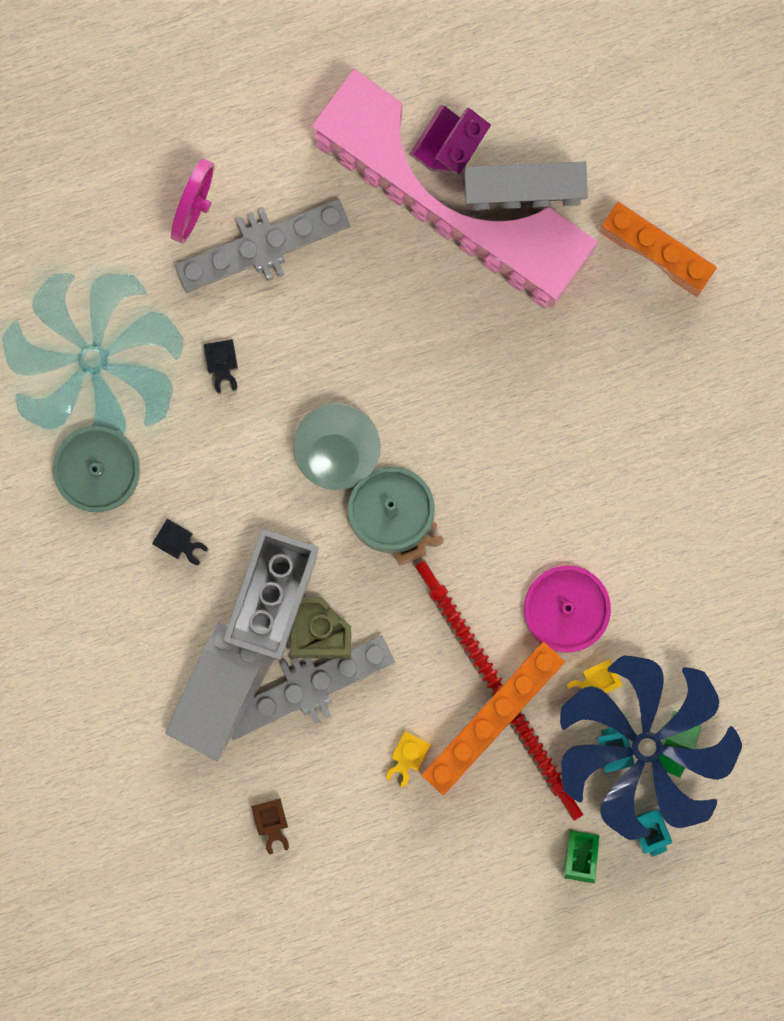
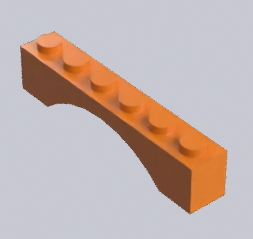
M544 641L540 643L485 706L426 768L421 776L444 796L566 661Z

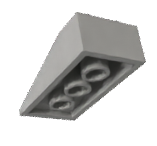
M261 529L223 642L281 661L314 569L319 547Z
M218 622L207 641L165 732L166 735L217 762L274 661L272 658L224 643L223 639L228 626Z

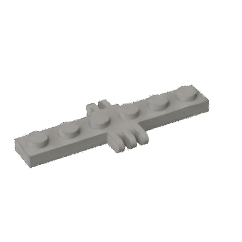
M340 199L272 226L269 223L264 208L258 210L261 222H256L253 212L247 214L251 226L246 227L243 218H237V223L243 235L242 238L175 264L186 293L254 266L258 273L264 271L268 282L273 280L270 272L272 267H275L279 277L284 276L280 265L285 263L284 254L351 228Z
M383 635L351 650V659H332L315 667L311 658H303L306 663L301 665L297 658H291L295 667L289 670V665L285 659L280 661L279 663L288 681L253 697L234 731L232 739L236 740L300 708L305 716L311 714L315 724L321 722L316 712L320 708L326 719L332 717L327 708V705L332 703L328 696L329 694L395 663Z

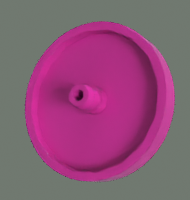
M202 158L195 166L176 210L170 236L172 240L184 244L192 233L201 211L203 213L209 212L212 202L206 200L212 183L215 163Z
M559 566L541 574L530 586L524 602V617L531 634L539 643L544 641L552 650L558 652H576L594 644L605 632L611 616V602L603 583L591 572L576 566Z

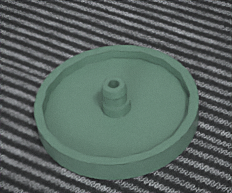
M330 403L315 408L300 422L294 437V454L301 472L314 484L330 490L348 489L356 486L361 479L368 478L375 469L380 456V438L375 424L362 410L345 403Z
M89 426L70 434L59 446L53 462V476L61 495L71 505L88 512H105L119 507L132 496L140 478V460L133 444L122 433L104 426Z
M388 467L373 471L368 478H363L356 484L349 498L348 515L353 532L363 544L379 552L399 553L415 547L428 535L434 522L435 504L430 488L418 475L406 469Z

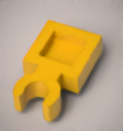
M607 659L583 671L585 681H571L566 685V688L570 689L573 686H577L583 689L593 686L602 689L605 693H609L623 686L618 674L608 672V667L612 662L610 659Z
M404 731L391 758L398 761V764L389 769L386 779L390 780L393 773L400 772L403 775V781L400 786L405 787L409 781V768L416 771L419 770L431 744Z

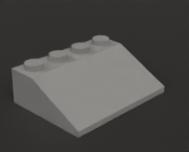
M586 161L465 167L462 172L465 205H472V210H490V204L502 203L503 209L521 208L520 203L532 202L533 208L551 207V201H563V206L581 205V200L588 198Z

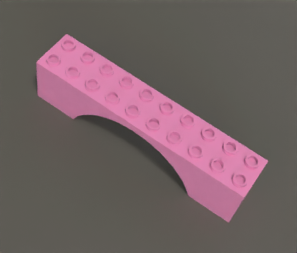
M353 69L312 125L313 139L316 141L315 146L328 155L330 152L340 158L338 162L350 171L358 170L364 175L362 179L374 188L382 187L388 192L386 196L397 205L406 204L412 209L410 213L421 222L425 223L428 220L436 226L434 230L445 239L449 240L452 237L460 243L458 247L471 257L476 254L484 260L482 264L495 274L500 271L508 277L507 282L515 289L521 291L524 288L532 294L531 299L543 308H546L548 305L553 309L593 254L598 241L550 207L537 214L517 220L486 221L462 215L441 204L420 184L408 165L400 136L402 102Z

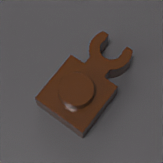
M281 798L251 806L258 834H268L269 839L266 842L267 852L269 854L274 853L272 843L275 840L281 841L284 850H288L289 841L280 831L281 829L288 828Z

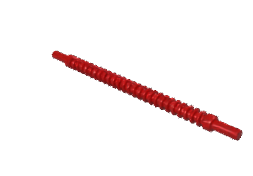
M425 560L420 562L415 567L430 590V598L433 602L437 601V608L443 610L441 615L447 616L446 623L450 622L452 625L450 630L456 631L455 637L461 639L459 644L465 645L464 652H469L468 659L474 660L473 666L479 668L477 673L483 674L482 681L488 682L486 687L492 689L491 695L494 696L503 686L501 684L502 677H497L498 670L492 669L493 663L487 661L489 656H484L482 653L484 648H479L478 644L480 642L474 640L475 634H470L469 630L471 627L465 626L466 619H461L460 615L462 613L455 610L457 605H452L451 601L453 598H448V590L445 585L439 584ZM519 713L510 722V725L514 724V732H519L520 734L518 739L524 740L523 747L527 746L529 748L527 753H532L534 756L532 761L538 762L536 768L542 769L541 776L547 777L545 782L551 784L550 790L553 795L560 798L573 821L583 816V813L575 800L563 790L562 779L560 778L562 773L556 772L557 765H552V757L548 758L546 756L548 751L542 749L543 743H538L537 739L539 736L533 735L534 728L530 729L528 727L530 722L523 719L525 714Z

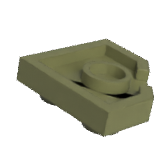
M303 597L291 631V658L351 659V626L343 618L341 619L322 597Z

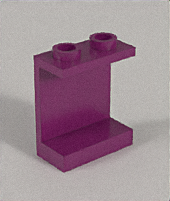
M440 105L409 155L430 171L460 175L491 124L470 108H466L462 116L459 117L446 106Z

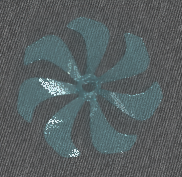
M59 273L49 277L33 298L32 306L34 313L49 328L81 348L79 354H71L38 348L26 340L19 322L14 321L3 335V346L8 366L14 373L22 376L49 372L78 362L80 368L60 389L45 398L34 399L17 394L16 403L20 415L45 429L52 430L62 426L69 418L76 404L86 373L92 374L96 401V411L92 426L112 428L124 435L126 431L124 413L115 395L100 373L106 370L128 383L141 395L146 403L145 426L153 425L165 418L173 393V386L168 376L155 369L129 364L110 363L108 361L111 355L142 345L161 346L175 360H178L182 354L184 339L171 320L163 313L149 312L125 329L109 347L105 349L101 346L107 324L117 305L126 297L146 294V289L134 275L104 274L95 279L90 291L93 344L87 345L71 320L65 302L66 292L75 276L68 273ZM90 350L100 354L101 362L97 367H92L86 362V354Z

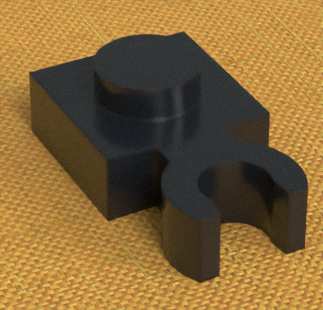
M233 339L204 344L209 375L218 374L214 384L216 392L222 394L221 384L224 381L231 382L232 390L237 391V381L230 374V371L238 370Z
M166 519L152 545L178 560L182 553H185L189 562L197 566L201 562L194 559V550L202 549L205 552L209 550L203 543L189 542L193 533L169 519Z

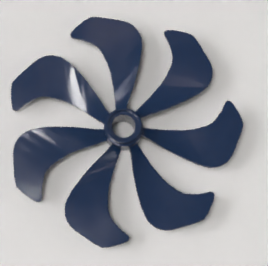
M626 655L618 658L608 667V672L618 674L628 679L632 684L639 701L642 733L637 735L619 707L602 689L593 686L581 689L561 707L560 724L562 730L567 729L578 721L592 720L616 730L633 741L632 748L595 744L578 745L570 748L563 755L561 762L563 790L571 798L581 803L583 801L585 782L592 773L609 763L635 755L638 759L636 763L615 783L601 804V817L610 828L628 840L649 836L650 831L639 822L634 812L635 792L645 762H652L658 806L663 819L670 826L685 828L708 821L716 808L717 799L693 800L674 784L660 762L659 757L662 753L688 770L713 780L723 779L732 772L742 749L741 739L733 726H730L721 741L712 747L702 749L664 746L661 741L664 738L692 729L716 714L719 708V697L709 677L704 671L688 667L682 669L688 687L687 697L673 718L654 734L650 730L662 695L664 684L663 671L658 663L650 659ZM645 738L652 739L656 743V751L650 756L641 754L638 749L640 741Z

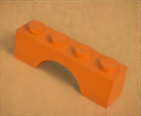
M620 202L616 203L599 230V233L620 247L632 250L653 262L674 283L695 297H698L717 269L715 265Z

